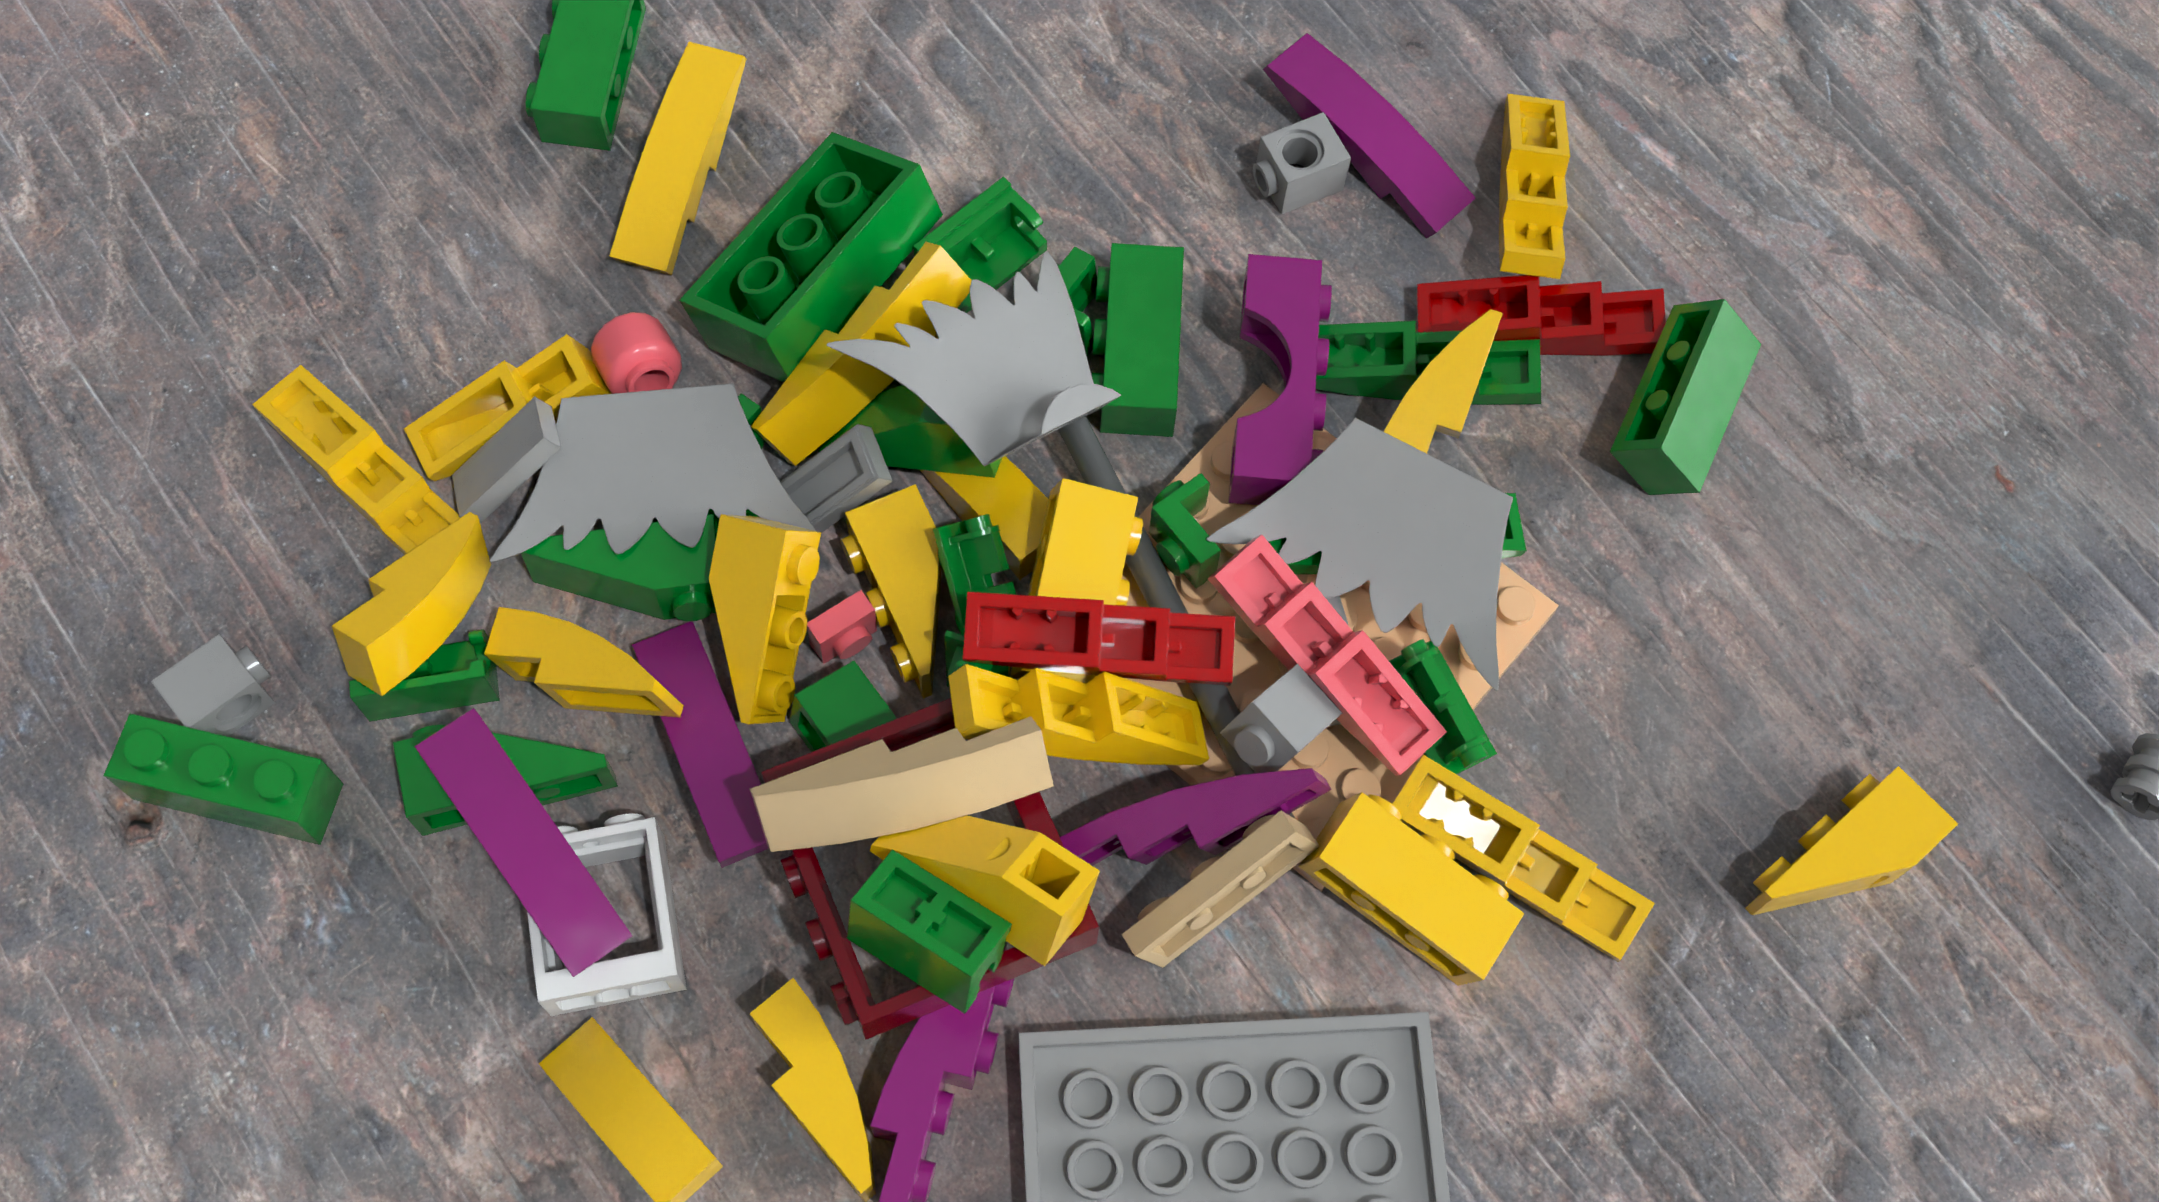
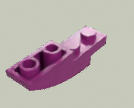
M1014 978L979 992L976 1000L965 1014L955 1007L948 1005L920 1017L901 1048L885 1082L870 1125L874 1137L895 1142L879 1202H927L936 1169L935 1162L925 1160L932 1133L945 1134L955 1094L945 1092V1084L972 1090L977 1071L986 1074L990 1073L999 1033L988 1031L994 1006L1007 1007Z

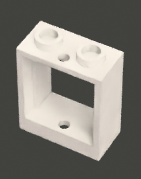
M622 814L607 819L604 822L605 827L579 832L575 827H558L585 867L646 856L659 950L593 963L573 977L567 968L563 969L562 960L527 911L538 1003L550 1016L687 990L665 837L655 817L645 819L641 814Z

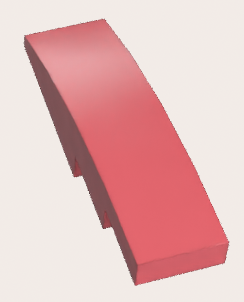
M1262 534L1254 537L1207 578L1248 627L1288 670L1298 664L1342 712L1337 718L1341 725L1395 776L1405 772L1447 732L1363 630L1353 632L1313 582L1303 584Z

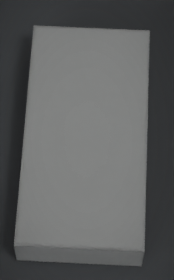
M536 397L532 398L452 474L460 518L468 512H472L479 517V521L482 523L561 449L552 406Z
M857 424L780 483L791 500L807 517L813 528L822 533L843 518L845 512L857 508L893 480L872 427Z

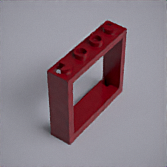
M951 698L762 771L764 783L883 739L890 752L954 729ZM1040 791L1006 803L1016 827L1040 832L1064 847ZM813 847L791 850V856L780 860L795 899L808 894L817 917L806 921L805 925L819 961L833 956L842 981L830 986L845 1025L858 1020L865 1040L950 1005L922 986L875 1004L851 942L847 939V932ZM1089 903L1082 922L1047 964L1097 944L1099 925ZM1016 947L1005 950L995 972L993 973L987 969L979 984V992L1043 965Z

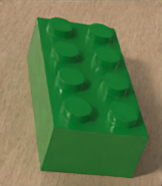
M831 132L679 301L708 348L785 382L822 332L828 330L839 334L874 286L881 287L910 254L913 246L923 239L943 214L920 164Z

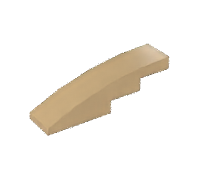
M1030 716L967 741L958 729L954 728L890 752L883 739L756 786L751 788L750 791L767 846L771 852L843 844L910 831L985 811L1054 787L1042 731Z

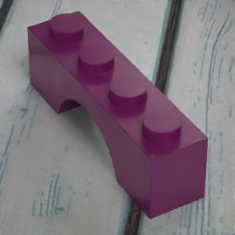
M1248 254L1243 283L1240 339L1257 346L1274 361L1282 375L1285 389L1265 409L1237 418L1232 445L1228 503L1260 505L1287 485L1323 453L1322 449H1312L1313 430L1323 431L1326 414V394L1315 393L1316 375H1326L1329 356V339L1318 338L1319 321L1328 322L1332 299V285L1321 284L1322 260Z

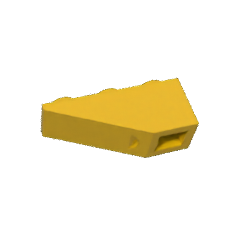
M916 484L845 512L849 536L840 539V542L853 573L857 574L865 571L873 590L865 592V596L875 609L877 626L881 628L889 624L898 644L890 647V652L903 682L906 683L914 679L924 699L931 696L933 691L942 567L939 562L938 547L933 532L936 526Z
M721 514L709 573V583L740 721L749 725L785 722L787 709L790 707L795 694L793 677L799 646L807 632V617L805 614L811 583L817 575L820 564L818 547L821 532L760 517Z
M1899 766L1880 782L1872 774H1868L1841 799L1850 809L1843 817L1835 823L1827 814L1823 816L1797 841L1806 851L1795 862L1790 864L1781 856L1753 882L1761 893L1745 909L1751 915H1757L1891 884L1922 860L1958 823Z
M967 815L910 831L879 836L870 848V852L882 860L893 849L1010 922L1012 926L1011 931L1006 936V942L1044 967L1082 922L1100 870L1040 832Z

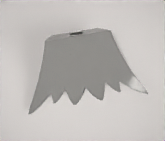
M1045 251L1041 260L1037 291L1033 289L1020 272L1015 273L1013 283L1015 305H1012L993 287L977 279H973L970 285L971 306L975 319L957 308L935 301H922L923 308L934 326L938 339L917 327L896 323L894 327L905 339L909 347L894 342L868 339L842 340L826 344L832 349L872 365L915 393L957 433L984 467L1101 409L1121 396V394L1113 389L1093 383L1071 299L1059 268L1048 251Z
M734 383L561 398L556 423L561 449L543 465L537 484L525 509L513 529L491 557L490 562L518 555L550 537L561 526L564 527V549L569 550L589 534L598 519L602 521L609 545L615 554H622L631 548L646 533L654 518H657L660 526L672 538L687 547L693 548L702 536L709 509H712L719 519L721 514L746 516V510L748 509L760 518L813 531L816 530L791 500L769 466L746 419Z
M1354 418L1341 435L1287 485L1245 515L1225 525L1206 538L1209 542L1223 544H1247L1254 537L1261 534L1268 542L1286 538L1287 540L1279 552L1280 557L1286 564L1304 560L1321 551L1322 556L1315 581V586L1326 599L1350 592L1369 580L1372 611L1376 623L1384 633L1398 626L1416 605L1422 603L1425 627L1433 645L1436 647L1440 646L1450 625L1453 624L1462 646L1477 671L1495 691L1499 690L1496 646L1497 592L1503 542L1513 497Z

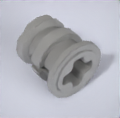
M2145 733L2139 735L2134 741L2132 748L2135 755L2130 756L2123 768L2122 774L2124 778H2118L2110 792L2112 798L2127 812L2153 821L2159 820V734Z

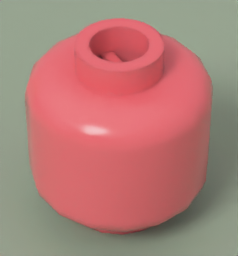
M630 312L616 316L603 325L595 335L591 346L593 364L612 394L672 389L682 370L680 352L666 329L657 318L647 313Z

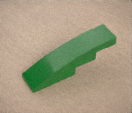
M1416 321L1319 325L1318 338L1329 339V356L1326 375H1316V389L1355 396L1402 400L1429 363L1462 331L1416 332ZM1540 339L1493 341L1471 405L1541 404Z

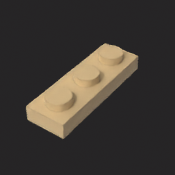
M1282 810L1276 815H1268L1252 823L1243 833V840L1223 856H1216L1201 863L1193 870L1190 875V881L1170 897H1163L1153 901L1139 913L1138 922L1122 934L1134 956L1162 968L1318 849L1320 846L1307 826Z

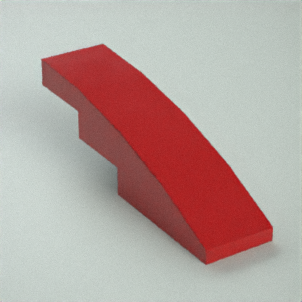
M1532 275L1417 284L1418 332L1463 331L1492 309L1503 313L1493 341L1540 339V355L1605 356L1651 354L1666 324L1664 288L1602 293L1601 281L1540 286L1539 276Z
M967 592L963 661L1026 669L1038 668L1045 671L1095 676L1102 672H1107L1122 678L1230 686L1233 680L1236 617L1170 613V608L1104 604V600Z

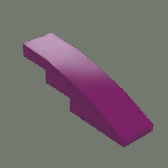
M1308 33L1263 69L1302 120L1324 112L1350 155V162L1376 195L1382 199L1390 193L1426 239L1437 233L1475 199V196L1437 151L1395 107L1350 66Z
M693 621L632 644L639 664L684 705L680 718L660 717L721 868L769 849L750 791L751 788L759 786L761 783Z
M475 708L415 746L573 977L632 937L626 925Z
M1312 768L1242 774L1174 789L1109 812L1061 836L1060 839L1065 849L1092 866L1121 849H1124L1128 858L1147 865L1193 838L1200 849L1216 856L1241 842L1245 830L1258 819L1268 815H1276L1281 810L1290 814L1332 789L1326 778Z

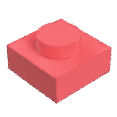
M862 590L807 622L809 643L823 664L836 656H839L840 659H847L859 653L871 642V635L877 631L875 609Z

